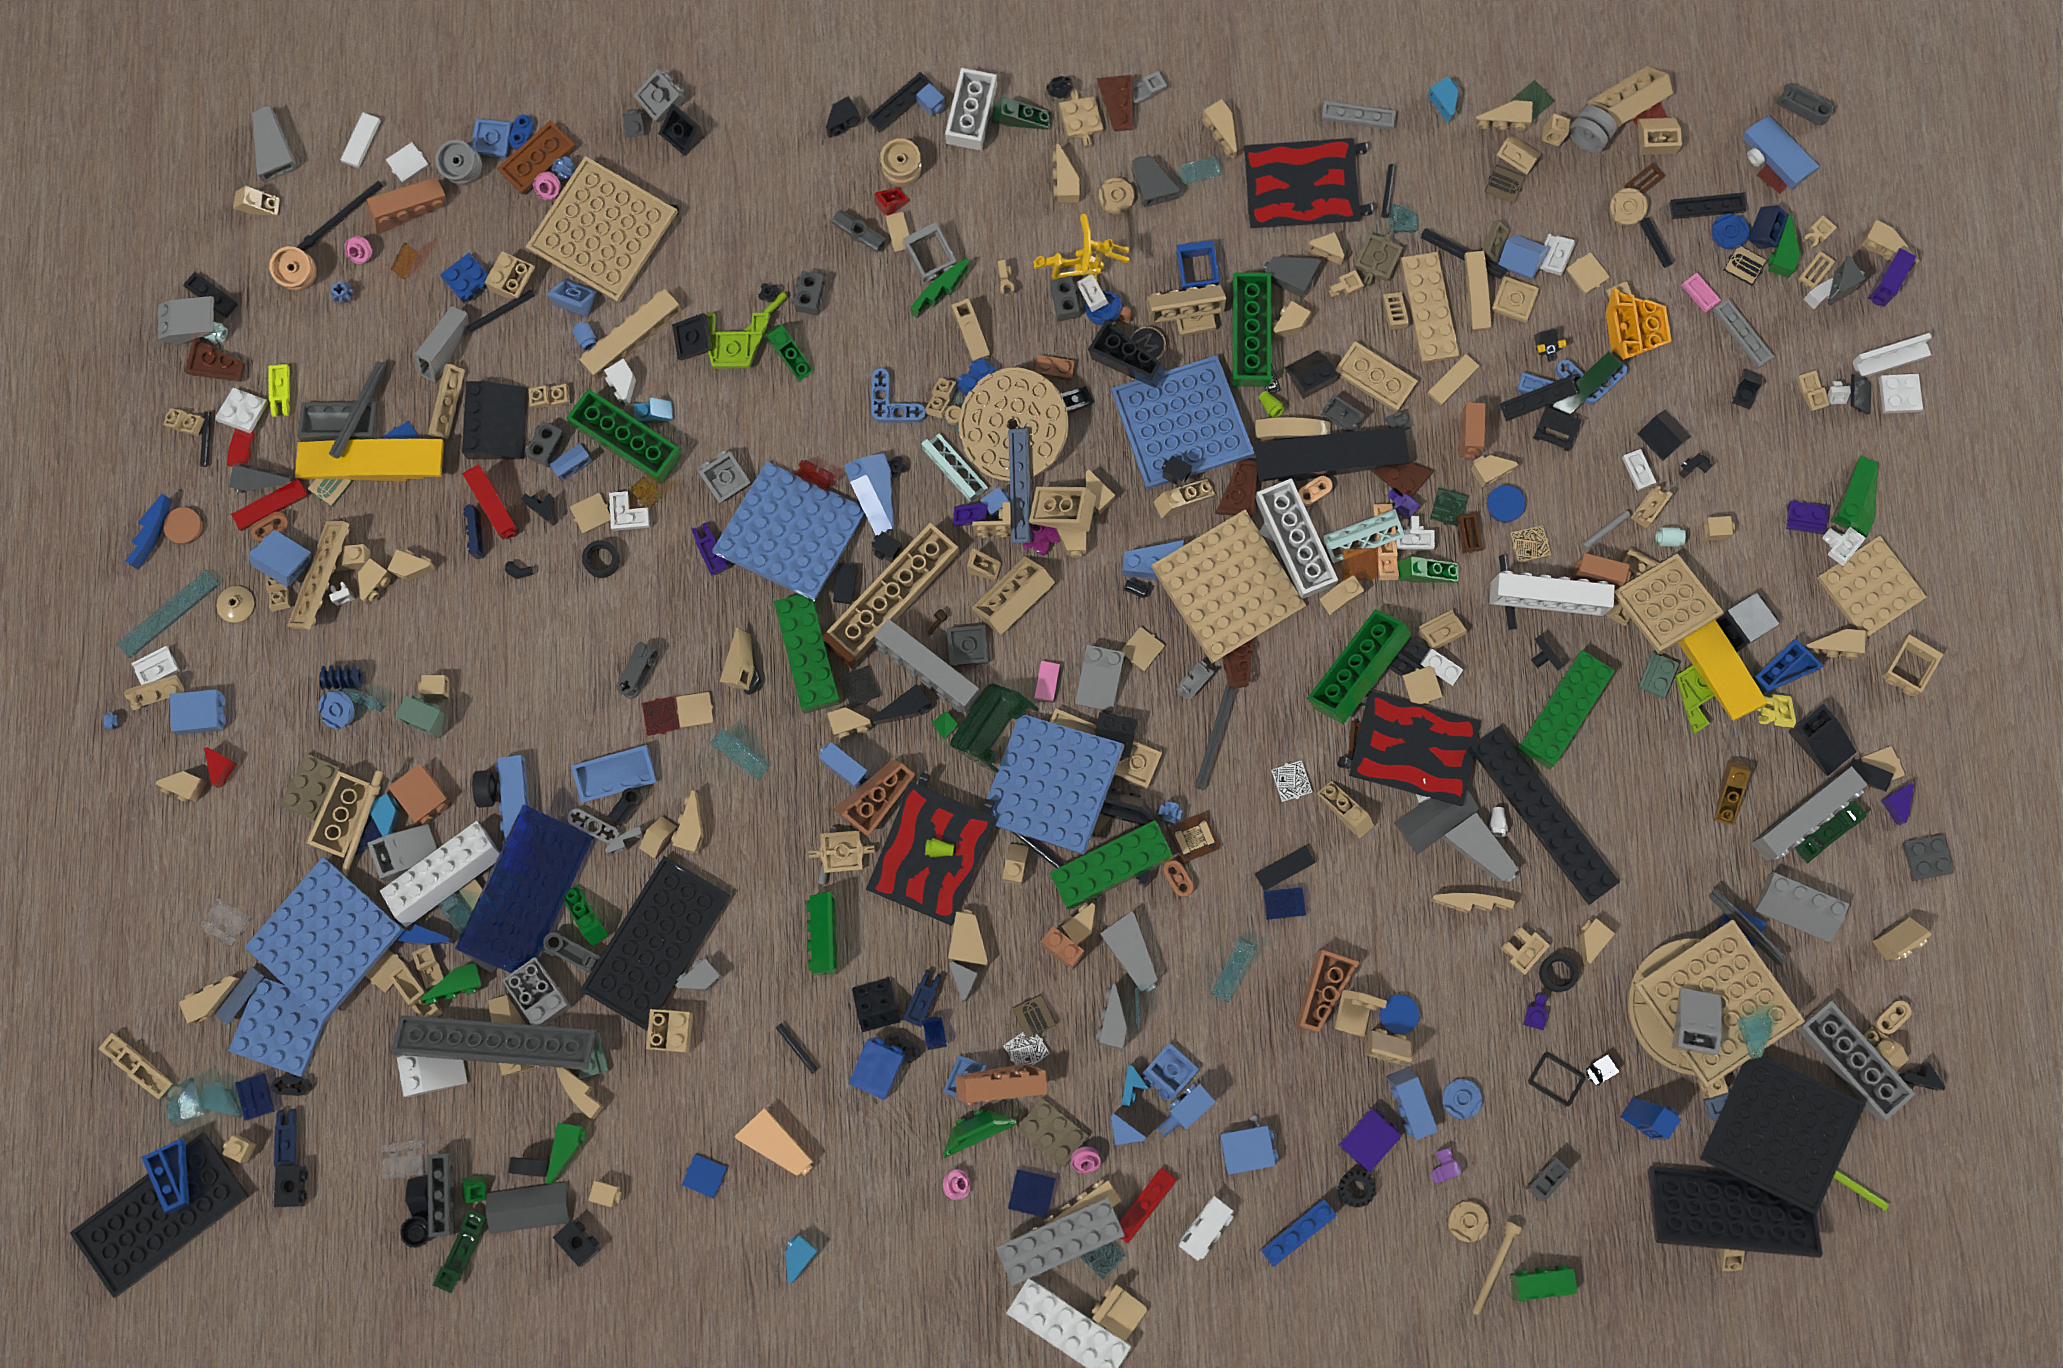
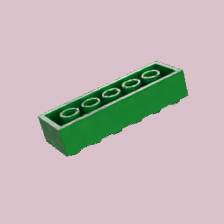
M1233 273L1232 386L1269 387L1271 382V273Z
M590 389L585 391L566 417L571 426L660 484L663 483L683 455L679 447Z
M800 594L774 601L802 712L806 714L840 705L814 601Z
M1375 609L1307 697L1314 709L1344 725L1411 637V633L1405 623Z
M1581 650L1517 749L1548 769L1554 767L1615 670Z
M1154 820L1049 873L1066 908L1071 910L1174 859V856L1158 823Z

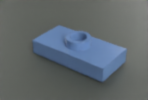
M1522 372L1516 391L1526 394L1554 382Z

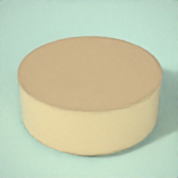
M952 405L946 409L945 419L949 424H959L961 408Z

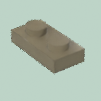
M1499 220L1493 221L1482 250L1485 257L1492 263L1498 262L1509 229Z

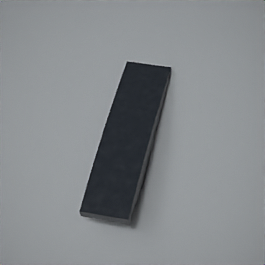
M1404 427L1326 434L1254 444L1259 482L1277 479L1279 482L1291 478L1301 481L1320 476L1327 477L1410 464Z

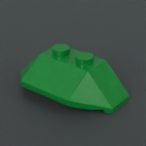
M985 1109L973 1113L975 1117L969 1120L966 1117L955 1122L956 1126L952 1128L943 1156L947 1158L1017 1125V1121L990 1110L985 1111Z

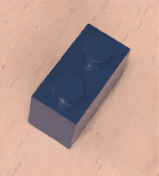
M1778 205L1760 207L1748 240L1758 249L1777 247L1789 214Z

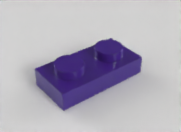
M980 503L955 506L953 525L959 527L972 525V522L986 521L987 505Z

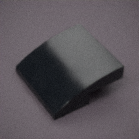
M1410 637L1387 668L1401 677L1403 674L1415 671L1416 668H1424L1420 663L1429 651V648Z

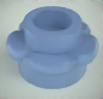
M113 712L104 714L105 729H111L112 731L114 727H118L117 715H113Z

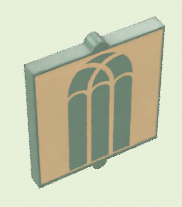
M315 479L307 489L316 495L318 500H323L333 507L353 481L350 479Z

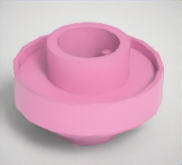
M542 172L534 179L533 187L539 197L551 200L560 193L561 183L553 173Z
M354 236L345 243L346 255L352 262L362 264L370 259L372 250L365 238Z
M1093 1147L1076 1149L1071 1156L1072 1167L1079 1173H1091L1099 1168L1101 1164L1100 1153Z
M949 1171L943 1178V1189L945 1194L952 1200L964 1199L970 1191V1182L963 1171Z

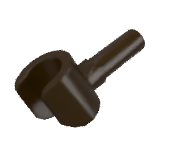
M939 609L934 614L937 620L927 632L932 635L940 623L947 619V615L942 609Z

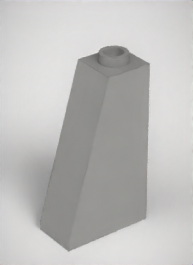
M262 107L258 111L253 112L256 169L261 180L265 183L297 170V165L279 121L271 107Z
M451 306L417 350L415 357L420 376L436 383L444 370L445 364L448 363L468 328V314L464 310Z
M1477 813L1442 837L1445 842L1497 882L1501 883L1505 880L1508 883L1517 877L1514 873L1519 869Z
M1131 911L1100 933V936L1140 993L1144 991L1149 993L1156 987L1155 983L1158 980L1135 914Z

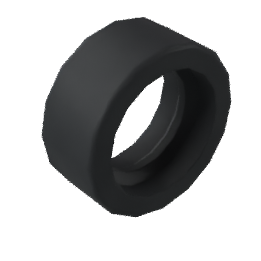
M598 540L588 544L584 549L582 563L592 576L606 578L613 575L618 569L620 557L612 544L607 541ZM598 549H606L612 555L611 564L602 570L595 569L590 563L592 553Z
M491 770L475 771L473 774L472 792L474 802L478 808L493 807L495 805L496 784Z
M1556 954L1545 959L1540 965L1539 977L1544 987L1557 993L1564 992L1574 987L1577 983L1579 970L1572 958L1567 955ZM1554 962H1563L1569 967L1570 979L1565 984H1554L1548 978V968Z
M510 1157L508 1173L546 1177L549 1161Z

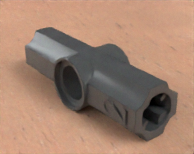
M843 210L837 211L834 215L832 224L852 236L854 241L861 242L876 253L882 250L886 238L867 227L862 220L855 219ZM858 229L863 230L861 233H855Z

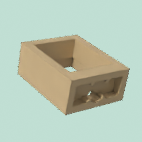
M1909 634L1901 640L1881 677L1886 679L1885 681L1888 684L1903 689L1902 691L1905 694L1917 696L1924 690L1944 654ZM1905 649L1929 662L1916 686L1892 672Z

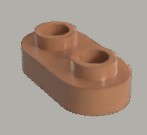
M274 512L254 523L251 527L253 539L262 542L264 536L270 534L273 530L279 533L285 530L288 525L286 516L281 512ZM280 519V522L276 523L274 520ZM259 528L264 529L262 532L257 531Z
M1172 860L1167 862L1163 869L1164 876L1177 896L1188 897L1193 891L1192 881L1178 861ZM1175 868L1177 873L1173 875L1169 870ZM1180 885H1186L1187 890L1181 891Z

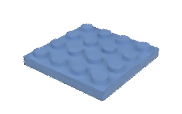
M262 978L251 993L228 1051L303 1077L325 1021H322L285 985Z

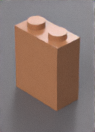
M1466 402L1460 414L1459 457L1465 460H1475L1484 448L1485 403Z
M1583 553L1575 564L1572 580L1587 579L1591 583L1606 581L1608 584L1614 585L1615 591L1622 587L1625 582L1629 581L1631 571H1628L1629 564Z
M420 763L388 787L414 823L419 826L429 823L433 819L432 816L445 811L448 808V804L451 803L425 766Z
M1054 926L1041 940V946L1071 970L1084 956V950Z

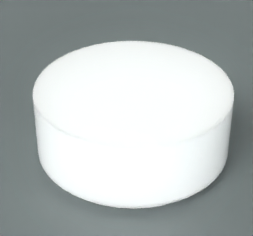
M1752 148L1747 152L1748 159L1754 166L1759 167L1765 162L1764 156L1757 148Z

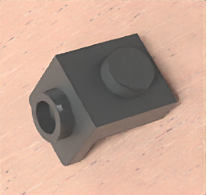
M638 109L627 110V113L623 115L626 137L645 135L642 118L643 112H638Z

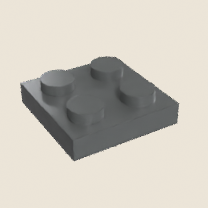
M985 625L947 628L951 667L988 664Z
M1944 835L1903 843L1913 881L1954 873Z

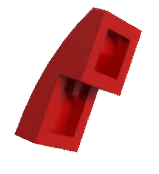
M235 428L229 446L227 466L233 467L237 462L248 464L251 456L250 447L255 437L254 430L248 433Z

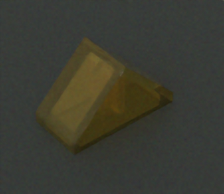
M643 477L629 488L630 492L645 508L650 509L662 499L657 489Z

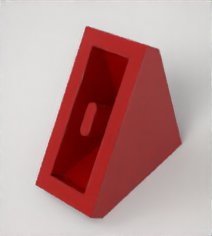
M898 187L874 194L876 206L885 216L894 214L909 202V199Z
M206 747L204 751L211 785L220 788L224 785L237 763Z

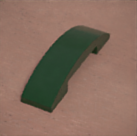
M1853 801L1835 814L1829 821L1822 824L1818 830L1807 836L1794 849L1806 863H1809L1822 853L1825 848L1868 815L1856 801Z
M470 1209L467 1210L459 1227L461 1230L444 1266H441L433 1286L449 1293L453 1292L476 1248L487 1219L486 1216Z

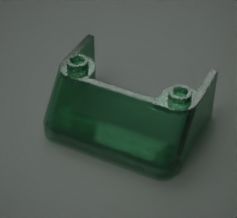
M991 683L983 690L952 737L950 746L981 767L998 773L999 769L992 764L995 759V753L991 750L992 746L1011 718L1018 719L1025 715L1027 708L1038 712L1039 708L1020 692Z

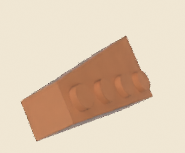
M435 177L366 199L368 217L376 235H379L432 210L441 208L446 205V196L438 178Z
M892 759L832 810L859 832L869 837L915 774L902 763Z
M1325 950L1316 952L1295 1027L1312 1033L1320 1031L1333 1005L1340 997V993L1351 978V974L1358 966V961Z
M1025 1063L956 1075L957 1099L965 1102V1105H974L981 1101L991 1102L999 1099L1047 1094L1046 1070Z

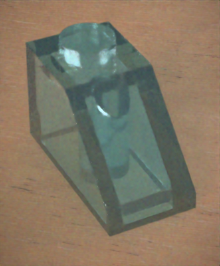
M455 892L438 904L442 914L464 939L478 923L466 904Z
M1766 1012L1737 1020L1751 1059L1761 1057L1773 1032L1771 1028L1773 1026L1772 1020L1769 1015H1766Z
M213 1081L212 1084H204L197 1107L233 1117H242L243 1113L231 1089L224 1088V1083Z

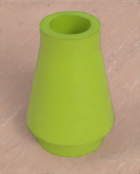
M1267 391L1259 395L1258 398L1269 416L1277 418L1284 412L1283 403Z
M933 838L932 840L927 839L925 855L930 857L953 856V844Z

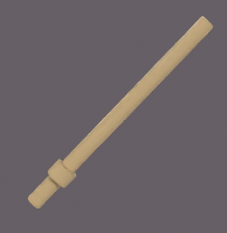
M380 770L375 771L372 783L368 785L366 791L368 794L341 872L346 877L350 871L374 798L380 790L379 784L384 773Z

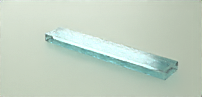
M206 569L117 643L118 646L129 658H132L220 585L219 582Z

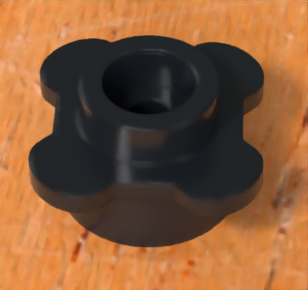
M763 283L758 297L766 302H774L779 288L777 285L771 286Z
M896 456L888 461L891 477L895 478L898 474L907 471V467L903 465L900 456Z

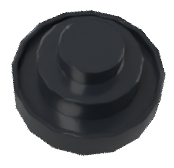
M1057 76L1047 84L1046 90L1048 95L1061 99L1068 95L1073 88V83L1069 77Z

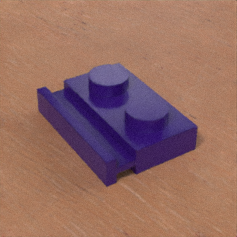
M1790 501L1788 503L1786 529L1824 535L1826 533L1829 506Z

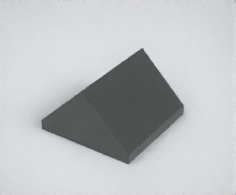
M1847 256L1834 271L1827 303L1829 305L1853 293L1866 279L1850 256Z

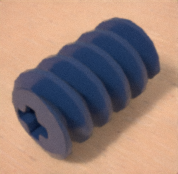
M348 664L345 665L344 670H342L341 665H337L336 670H334L333 665H330L329 671H327L326 666H322L319 675L320 687L322 690L324 688L330 690L332 687L334 689H339L340 687L342 689L347 687L354 688L355 686L361 688L363 685L362 670L357 669L356 664L352 665V670H350Z

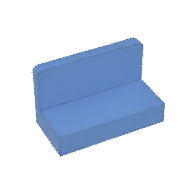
M578 444L552 461L550 466L560 481L563 482L593 461L583 446Z

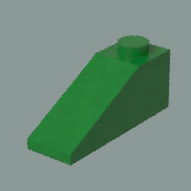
M557 1123L546 1178L547 1184H554L580 1149L581 1144L585 1142V1127Z

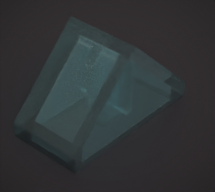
M1393 204L1388 216L1389 228L1393 229L1394 233L1417 232V214Z

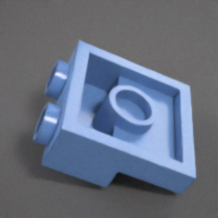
M1168 1043L1141 1075L1144 1077L1143 1081L1150 1087L1154 1086L1159 1090L1158 1094L1162 1099L1172 1101L1199 1069L1173 1045Z

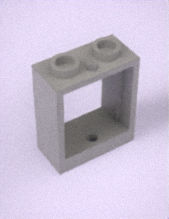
M936 222L903 238V245L923 282L926 280L930 282L938 277L937 274L945 272L957 262ZM935 235L948 262L925 273L911 246Z

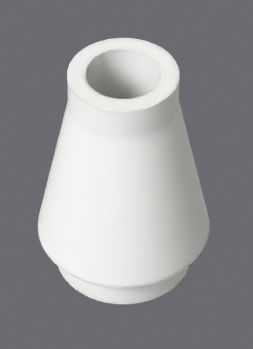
M1503 807L1493 808L1489 830L1494 837H1504L1508 831L1505 808Z

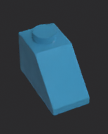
M1449 77L1431 86L1427 95L1447 124L1451 122L1454 115L1458 95L1457 84L1451 81Z
M387 793L374 800L370 810V814L382 836L395 833L401 814L398 809L400 807L398 800L395 796L392 797Z
M801 1235L797 1238L793 1236L786 1245L788 1247L785 1252L787 1279L790 1284L794 1283L819 1251Z

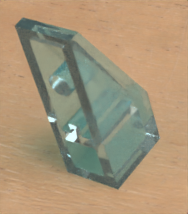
M723 728L711 741V745L758 781L770 767L767 762Z
M1241 937L1237 939L1211 994L1227 1002L1230 1001L1257 945Z

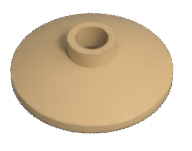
M232 586L225 589L217 600L218 614L230 623L245 621L251 616L255 607L254 596L248 589L241 586ZM236 600V604L231 606V602Z

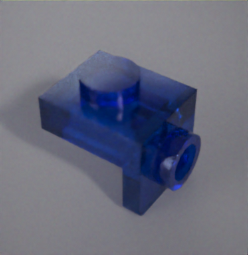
M930 1017L922 1020L927 1050L947 1047L942 1017Z

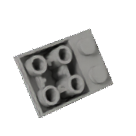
M429 824L386 835L367 843L379 878L386 882L400 877L437 850Z
M536 957L502 980L531 1025L547 1026L572 1008L560 988Z
M1112 984V988H1107L1105 1001H1108L1107 1008L1103 1007L1100 1020L1104 1021L1103 1027H1098L1096 1040H1099V1045L1122 1050L1127 1027L1116 984Z
M1680 988L1672 1048L1711 1056L1719 1055L1721 1042V995Z

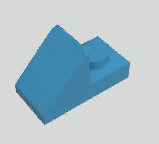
M649 398L650 402L633 404L634 419L641 423L673 420L671 401Z
M1128 1065L1121 1104V1106L1127 1107L1130 1106V1103H1134L1136 1091H1132L1133 1087L1148 1090L1144 1081L1131 1065Z

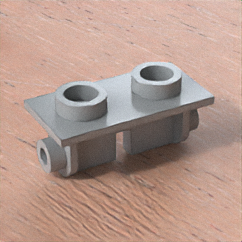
M1203 661L1197 662L1189 672L1192 677L1190 678L1186 675L1177 685L1178 688L1176 690L1178 694L1190 700L1203 684L1208 681L1214 671L1207 668L1206 663Z

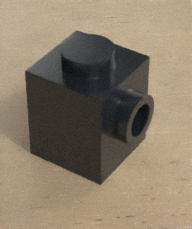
M1172 455L1169 461L1166 459L1161 467V470H1163L1162 478L1182 488L1192 472V465Z
M883 531L880 535H876L871 542L873 554L880 560L886 559L891 563L902 549L899 541Z

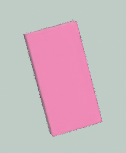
M1698 273L1681 285L1705 313L1721 301Z
M1041 661L1034 699L1048 702L1054 701L1060 664Z

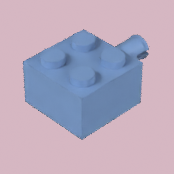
M1192 1084L1184 1092L1186 1096L1182 1100L1177 1098L1169 1106L1171 1108L1168 1112L1170 1117L1157 1127L1159 1132L1167 1127L1162 1133L1165 1138L1177 1126H1181L1186 1130L1215 1103V1100L1200 1084L1197 1086Z

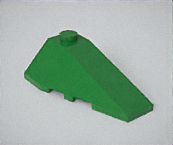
M1861 455L1859 456L1831 519V522L1846 529L1851 527L1864 537L1868 536L1875 517L1877 462Z

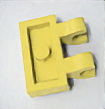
M1772 694L1771 697L1764 696L1767 705L1757 709L1763 715L1758 716L1759 723L1768 724L1774 721L1776 726L1794 728L1796 719L1791 696Z

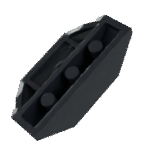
M1116 788L1108 790L1100 811L1101 815L1142 826L1154 820L1157 822L1145 800L1141 799V795L1130 793L1129 795L1122 794V790Z

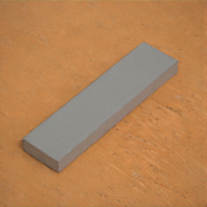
M1324 101L1321 120L1393 130L1396 111Z
M1727 299L1712 310L1757 368H1760L1774 358V355L1730 299Z

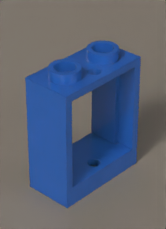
M1213 240L1176 245L1181 291H1187V289L1197 287L1198 289L1205 288V286L1210 284L1219 285ZM1209 255L1212 280L1186 283L1182 258Z

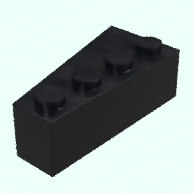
M1107 319L1088 348L1092 360L1153 388L1157 387L1165 373L1160 361L1145 349L1139 347L1134 340L1129 339Z

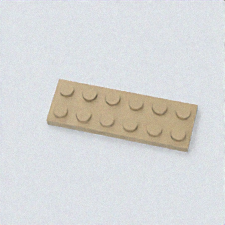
M1438 252L1401 257L1400 261L1421 364L1458 358L1459 352Z
M326 521L289 619L288 627L310 630L314 626L317 610L322 605L323 594L329 587V578L336 568L335 562L342 552L341 546L344 539L348 536L349 523L344 521Z
M1056 708L1050 720L1051 723L1095 735L1097 725ZM1133 741L1130 757H1120L1114 775L1147 789L1162 752Z

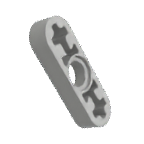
M573 809L568 813L567 819L572 826L607 844H610L620 836V832L615 827L580 809ZM580 813L579 816L586 820L585 824L580 821L574 823L573 816H577ZM594 821L598 822L599 829L596 832H590L589 824ZM604 826H606V827L604 828L605 831H607V832H609V833H611L612 831H614V832H613V834L615 835V838H614V839H613V838H610V839L608 840V836H606L605 834L602 833Z

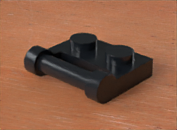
M1545 407L1533 439L1549 442L1569 452L1581 420ZM1546 427L1568 435L1567 441L1543 433V428Z

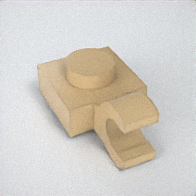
M1005 260L998 261L1001 294L1004 295L1006 287H1009L1013 294L1014 285L1008 281V277H1011L1010 266H1006Z
M1356 270L1339 277V283L1331 286V290L1328 292L1332 298L1343 291L1347 296L1363 289L1364 285Z

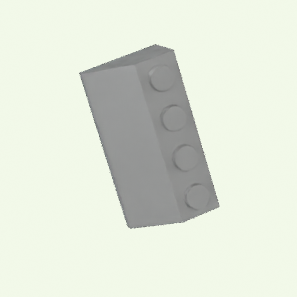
M1773 873L1767 876L1755 912L1829 943L1843 923L1849 904L1782 875Z

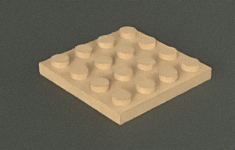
M1881 536L1854 552L1844 566L1838 563L1817 577L1818 581L1854 629L1866 631L1865 638L1926 598V595Z
M1678 553L1614 591V597L1658 654L1724 614L1723 610Z

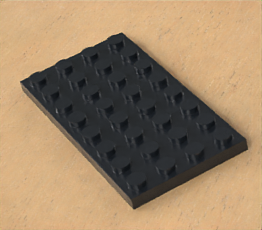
M663 856L580 991L647 1031L650 1009L660 1010L675 984L678 982L677 979L685 971L731 895Z
M202 1132L186 1144L189 1205L173 1213H165L149 1174H146L70 1232V1235L113 1298H117L249 1197L205 1132Z
M1649 1167L1648 1174L1655 1243L1821 1258L1823 1255L1817 1215L1729 1173Z

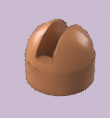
M1123 306L1118 319L1128 323L1132 317V311L1129 307Z

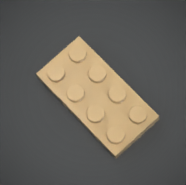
M1355 341L1335 369L1339 377L1396 413L1418 381Z

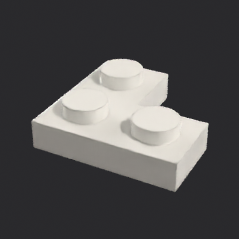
M628 491L609 493L612 531L650 528L648 508L630 509Z

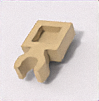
M1822 216L1809 229L1811 233L1804 237L1803 242L1811 239L1813 244L1810 248L1813 249L1819 240L1823 243L1837 227L1825 216Z

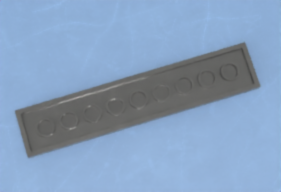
M401 1015L391 1052L393 1055L588 1070L596 1032L595 1030Z

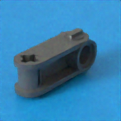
M1786 84L1784 92L1777 98L1779 106L1815 125H1824L1833 112V105L1829 101L1794 84Z
M643 642L636 644L617 683L618 692L629 699L635 698L639 694L652 666L658 658V649Z
M557 929L556 931L552 930L544 938V946L542 948L545 949V953L553 957L557 955L591 974L592 969L600 958L599 955L566 938V934ZM554 938L559 939V946L556 948L551 947V941Z

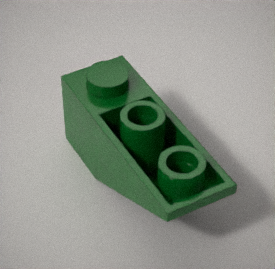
M1792 215L1788 216L1777 247H1774V253L1770 254L1767 261L1770 264L1769 272L1787 278L1795 271L1800 256Z
M778 324L764 334L774 351L799 382L814 372L783 325Z
M1409 557L1398 561V580L1408 582H1459L1458 563L1418 557Z
M575 885L561 895L580 932L592 946L609 936L578 885Z
M476 963L456 967L421 997V1004L432 1005L438 1003V999L446 998V1000L457 998V994L466 993V995L477 993V989L481 987Z

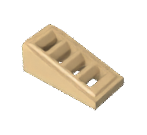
M1402 293L1383 294L1388 329L1407 328L1409 322ZM1398 298V301L1389 302L1388 299ZM1391 305H1399V307L1390 308ZM1400 311L1398 314H1392V312ZM1401 317V320H1393V318Z

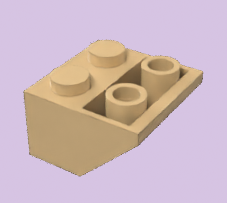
M1675 118L1637 120L1640 155L1677 154L1682 146L1681 128Z
M502 251L484 283L489 291L504 298L518 299L535 266Z
M1909 917L1895 924L1872 942L1886 961L1891 959L1896 961L1909 956L1912 953V949L1928 942L1927 938L1932 934Z
M650 1009L646 1049L689 1053L693 1013Z

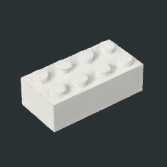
M961 68L945 132L946 144L982 151L997 88V75Z

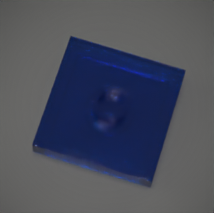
M1017 1169L1008 1209L1047 1218L1056 1178Z

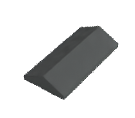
M1466 790L1462 807L1431 798L1414 808L1394 824L1418 855L1456 826L1480 811L1470 792Z
M567 1182L486 1193V1217L490 1234L568 1223L570 1221Z

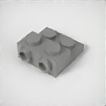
M658 69L633 95L656 122H659L668 113L672 104L678 107L685 99L683 95L684 90L678 84H673V77L667 71L662 72Z
M724 450L715 455L716 460L710 463L707 460L699 466L700 470L697 471L718 503H721L751 483L730 451L725 452Z

